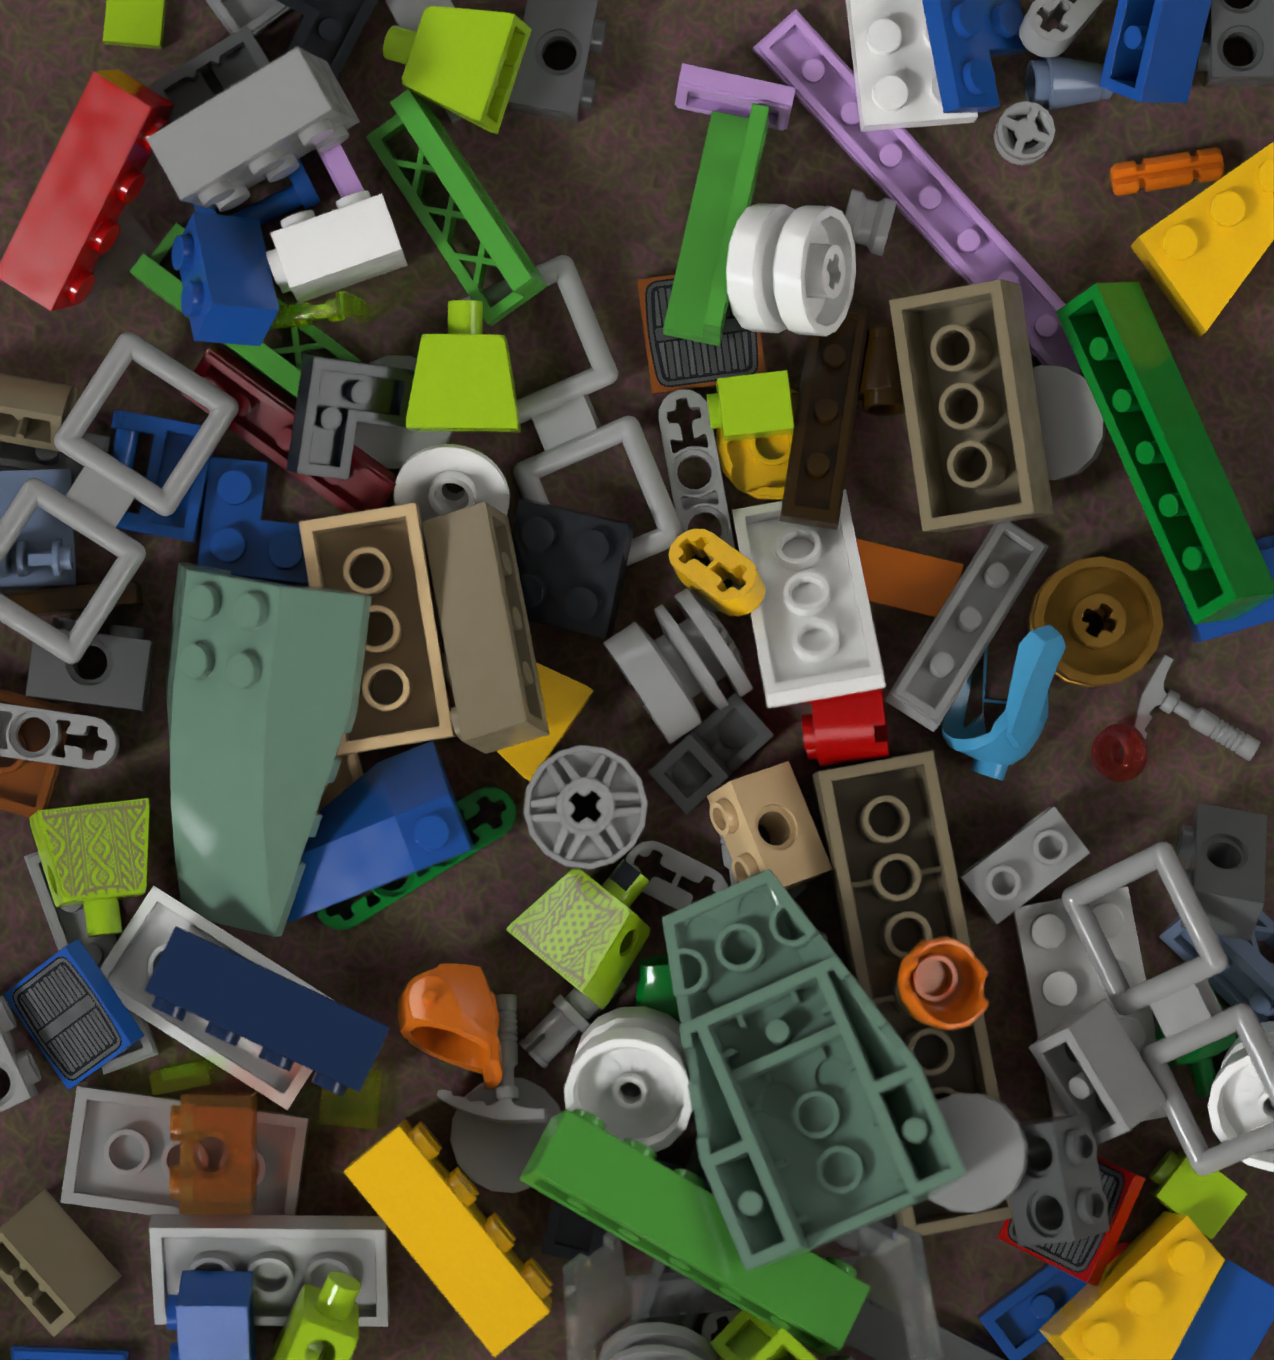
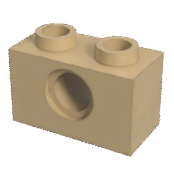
M789 761L729 781L707 795L710 804V818L715 830L724 838L732 858L731 867L736 883L770 869L784 888L790 890L809 883L832 870ZM758 824L763 826L769 833L771 844L765 842L760 836Z

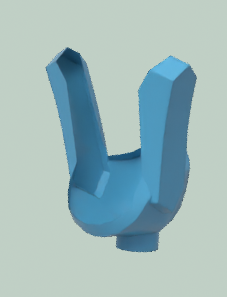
M1051 625L1031 630L1019 643L1007 701L984 699L988 656L987 646L984 651L982 713L966 727L963 726L972 671L943 718L941 725L943 739L952 749L974 759L970 770L1004 781L1008 766L1025 758L1038 740L1048 718L1049 686L1066 648L1062 635ZM984 702L1006 704L1005 711L995 721L991 732L986 734L983 714Z

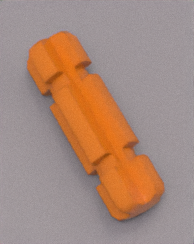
M1216 147L1197 150L1193 156H1190L1189 152L1144 158L1141 164L1137 165L1134 160L1119 162L1110 168L1111 187L1114 194L1118 196L1137 193L1139 188L1145 187L1147 192L1190 185L1193 179L1198 178L1199 183L1215 181L1224 175L1223 156L1220 149Z

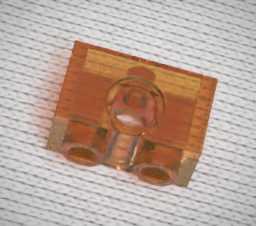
M186 1092L182 1094L181 1105H172L170 1112L171 1141H180V1164H172L170 1168V1199L180 1200V1215H251L257 1209V1092ZM216 1137L225 1143L228 1149V1160L225 1166L210 1168L202 1163L198 1155V1147L203 1138Z

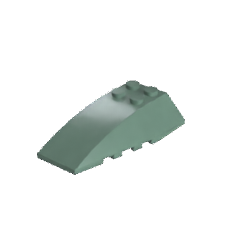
M178 562L165 671V687L170 746L171 812L181 903L210 922L273 937L282 936L306 866L301 861L308 837L316 836L323 816L317 813L325 786L327 783H334L341 763V759L337 758L336 754L343 733H351L357 715L371 596L325 587H294L230 575V570Z
M770 869L662 917L673 992L677 998L681 1025H679L681 1044L682 1049L685 1050L690 1081L688 1089L691 1108L694 1110L698 1133L696 1140L699 1159L746 1271L749 1272L814 1250L918 1204L968 1175L920 1063Z

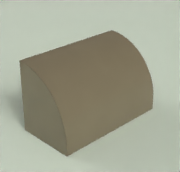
M0 373V441L61 452L54 445V437L78 400L77 387Z
M46 1189L0 1226V1277L53 1337L122 1277Z

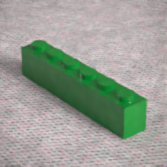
M1095 283L1057 310L1056 314L1194 625L1237 619L1274 596L1273 578L1140 283Z

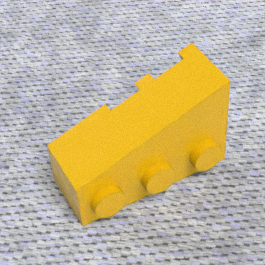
M1274 142L1141 234L1130 246L1197 340L1207 332L1274 240Z
M1164 1211L1107 1265L1098 1287L1087 1284L1047 1321L1039 1331L1064 1360H1171L1225 1259L1187 1215Z

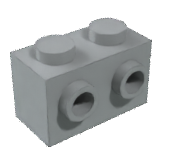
M1106 999L1066 1018L1028 1047L1068 1114L1089 1113L1092 1134L1095 1137L1096 1145L1130 1131L1167 1101Z

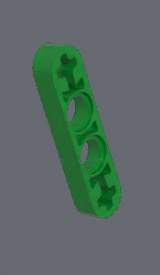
M484 787L474 791L458 801L460 810H463L465 821L481 811L478 801L486 796L492 803L502 800L507 808L500 814L503 824L499 828L494 829L489 823H484L472 830L480 838L474 844L475 850L409 875L406 883L400 889L386 890L378 887L371 890L380 898V902L370 907L367 896H364L352 904L351 909L354 916L348 920H345L341 914L331 917L326 908L317 911L318 918L326 926L334 930H346L362 923L504 836L513 827L516 820V806L513 799L506 791L497 787Z

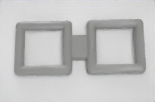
M560 255L535 267L548 286L557 282L592 368L517 400L520 422L524 423L528 420H533L545 451L518 462L513 469V476L523 499L550 504L540 481L541 477L623 443L657 526V529L632 539L627 566L669 549L674 540L684 531L639 421L633 416H624L606 425H600L588 394L613 384L618 378V369L573 260L569 256ZM506 280L483 289V292L493 306L513 292ZM467 296L460 300H471V298Z
M132 332L122 333L54 437V445L59 451L84 466L65 496L40 479H28L0 520V564L37 506L116 555L117 559L68 636L1 593L0 621L69 664L78 662L146 556L144 546L118 530L116 526L134 499L161 516H169L175 512L239 411L237 400ZM132 360L211 410L162 488L82 438Z
M1158 842L1066 888L1062 893V902L1116 1012L1121 1015H1130L1150 1005L1165 1035V1038L1144 1047L1140 1052V1056L1167 1099L1162 1104V1107L1195 1173L1207 1176L1273 1148L1274 1121L1209 1148L1168 1066V1062L1237 1031L1274 1106V1052L1253 1009L1247 1004H1237L1222 1011L1207 978L1224 971L1227 967L1228 959L1173 847L1167 842ZM1158 870L1199 956L1130 988L1089 903Z

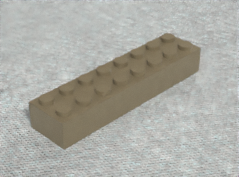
M933 751L811 774L823 845L832 866V870L829 871V877L848 971L918 1060L936 1101L957 1093L985 1094L1000 1102L984 1014L968 1027L951 1030L936 1029L915 1020L901 1001L898 992L900 965L903 959L920 941L938 937H950L967 944L971 949ZM1009 1197L1004 1199L999 1205L976 1213L951 1211L927 1198L894 1214L897 1234L906 1239L1013 1218Z

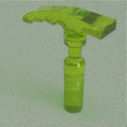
M346 291L335 292L336 298L328 299L326 304L312 306L309 302L280 305L278 306L279 311L269 330L311 325L314 320L328 318L331 322L343 321L346 317H353L357 319L359 324L369 323L371 321L370 306L365 300Z

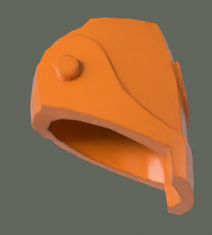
M445 963L439 964L436 968L412 978L405 985L398 999V1022L403 1038L407 1039L409 1044L433 1057L482 1074L484 1088L493 1090L502 1080V1047L498 1038L500 1019L494 991L490 990L482 968L467 964Z

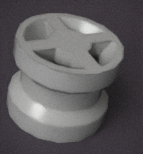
M1024 101L1013 104L1004 111L996 125L994 142L997 151L1002 158L1012 164L1023 166L1035 163L1045 155L1053 142L1055 134L1053 118L1047 109L1038 103ZM1008 129L1014 131V135H1015L1017 141L1015 140V138H1014V136H1013V133L1010 132V131H1008Z
M851 190L845 217L851 226L855 244L866 246L871 254L882 257L897 200L884 198L878 202L867 199L863 191Z

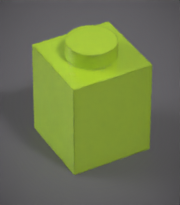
M787 370L717 378V393L706 394L710 429L721 428L723 442L792 434L794 430Z
M1183 1148L1178 1155L1171 1150L1168 1151L1156 1164L1149 1176L1155 1184L1148 1194L1169 1211L1187 1215L1203 1235L1210 1240L1216 1236L1247 1195L1244 1190L1220 1171L1207 1176L1195 1173Z

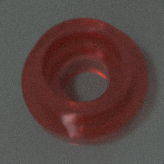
M1113 724L1108 726L1095 738L1092 744L1091 757L1095 768L1105 777L1115 782H1126L1135 779L1142 773L1147 762L1148 750L1146 741L1141 732L1129 724ZM1122 745L1124 748V760L1119 756V749Z

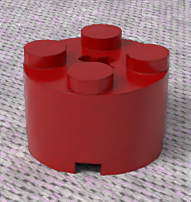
M883 688L803 702V704L811 703L812 714L801 715L804 748L807 750L808 760L818 759L819 766L890 758Z

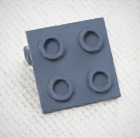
M72 470L0 471V520L28 479H40L66 496L72 486ZM37 506L0 564V588L77 585L74 529Z

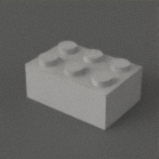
M296 47L146 139L181 201L211 210L218 207L220 212H224L246 201L250 197L248 189L265 178L269 182H275L296 171L300 167L297 159L317 148L319 153H323L346 141L350 136L347 129L359 123L360 120L327 61Z

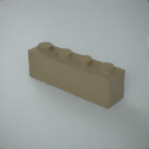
M484 501L423 521L426 559L435 591L433 606L436 624L442 630L445 651L441 653L443 672L447 681L452 685L455 706L451 708L450 716L456 735L462 742L485 754L550 735L508 516Z

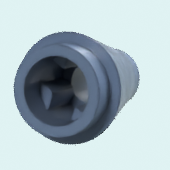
M1056 56L1051 58L1041 57L1040 60H1029L1026 66V100L1038 103L1047 111L1099 101L1100 99H1110L1113 92L1099 87L1104 64Z

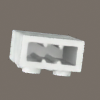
M360 191L337 200L336 205L338 209L315 216L313 210H307L282 219L280 221L282 229L271 232L275 249L266 252L277 285L280 286L282 293L292 291L297 301L302 303L408 266L382 194L371 197L369 191Z

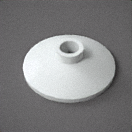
M439 444L424 448L412 455L404 463L396 478V486L394 487L395 506L416 503L420 507L422 522L484 501L506 516L508 513L510 493L502 471L486 455L467 446ZM454 483L463 487L464 490L459 493H452L446 488L445 484Z

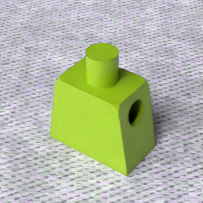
M427 6L423 11L417 31L393 25L388 30L383 44V56L387 60L406 65L402 75V85L438 107L489 132L498 134L532 29L515 14L507 12Z
M448 301V333L422 334L406 416V428L408 430L521 433V422L508 341L505 335L482 334V301Z
M331 1271L322 1288L311 1284L304 1285L272 1347L269 1360H350L359 1338V1304L355 1301L361 1290L360 1282L347 1273Z

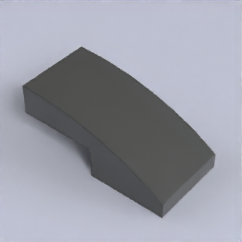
M736 692L726 700L728 703L727 707L722 710L717 708L648 771L686 815L778 732L745 695L739 697Z

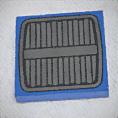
M79 938L63 947L3 994L68 1090L88 1078L145 1036Z

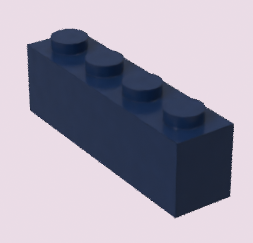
M175 926L145 988L146 992L156 996L151 1007L181 1021L184 1020L187 1012L209 1021L205 1029L206 1033L234 1046H237L241 1037L262 1046L258 1055L259 1058L289 1072L294 1062L316 1072L311 1081L312 1083L342 1097L348 1087L360 1092L390 1029L389 1026L178 926Z

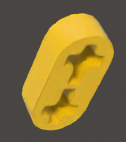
M692 529L679 535L671 544L669 560L678 578L684 585L720 612L729 616H742L755 610L763 601L766 590L756 566L750 559L714 533L706 529ZM695 555L701 558L708 556L711 563L706 567L697 559L691 558ZM728 578L736 585H745L739 590L734 587L726 589L723 581Z

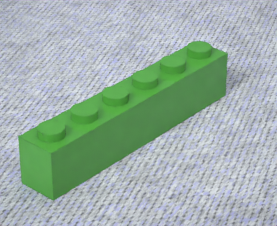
M566 1109L550 1119L519 1180L778 1331L783 1327L799 1343L816 1353L825 1355L841 1350L871 1288L855 1278L857 1275L855 1268L840 1259L830 1256L822 1259L808 1251L748 1272L745 1270L715 1195L705 1190L707 1183L702 1178L685 1169L676 1168L674 1171L654 1160L656 1153L651 1148L633 1139H625L624 1142L604 1131L606 1125L601 1119L587 1111L574 1109L571 1112Z

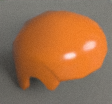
M950 937L922 940L910 951L900 965L898 972L899 997L910 1015L919 1022L941 1030L968 1027L986 1011L989 1005L988 1000L984 996V983L988 971L981 961L975 957L974 952L969 946Z

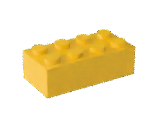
M405 1118L352 1161L344 1170V1173L490 1353L496 1357L550 1312L552 1297L549 1294L552 1292L550 1287L554 1284L532 1257L523 1263L513 1251L512 1247L515 1246L514 1241L517 1238L496 1212L487 1218L474 1203L477 1200L476 1196L480 1193L468 1176L459 1167L449 1172L437 1157L443 1147L422 1121L413 1127Z

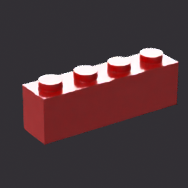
M119 69L93 71L0 262V280L49 311L78 305L88 296L95 282V275L92 274V271L100 255L105 254L113 246L119 235L120 225L117 224V221L125 205L131 203L137 197L144 185L145 174L142 171L150 154L154 153L146 138L170 124L167 120L175 104Z

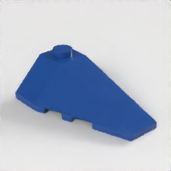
M434 741L378 762L318 812L323 816L316 836L308 837L301 861L306 866L286 924L476 849Z

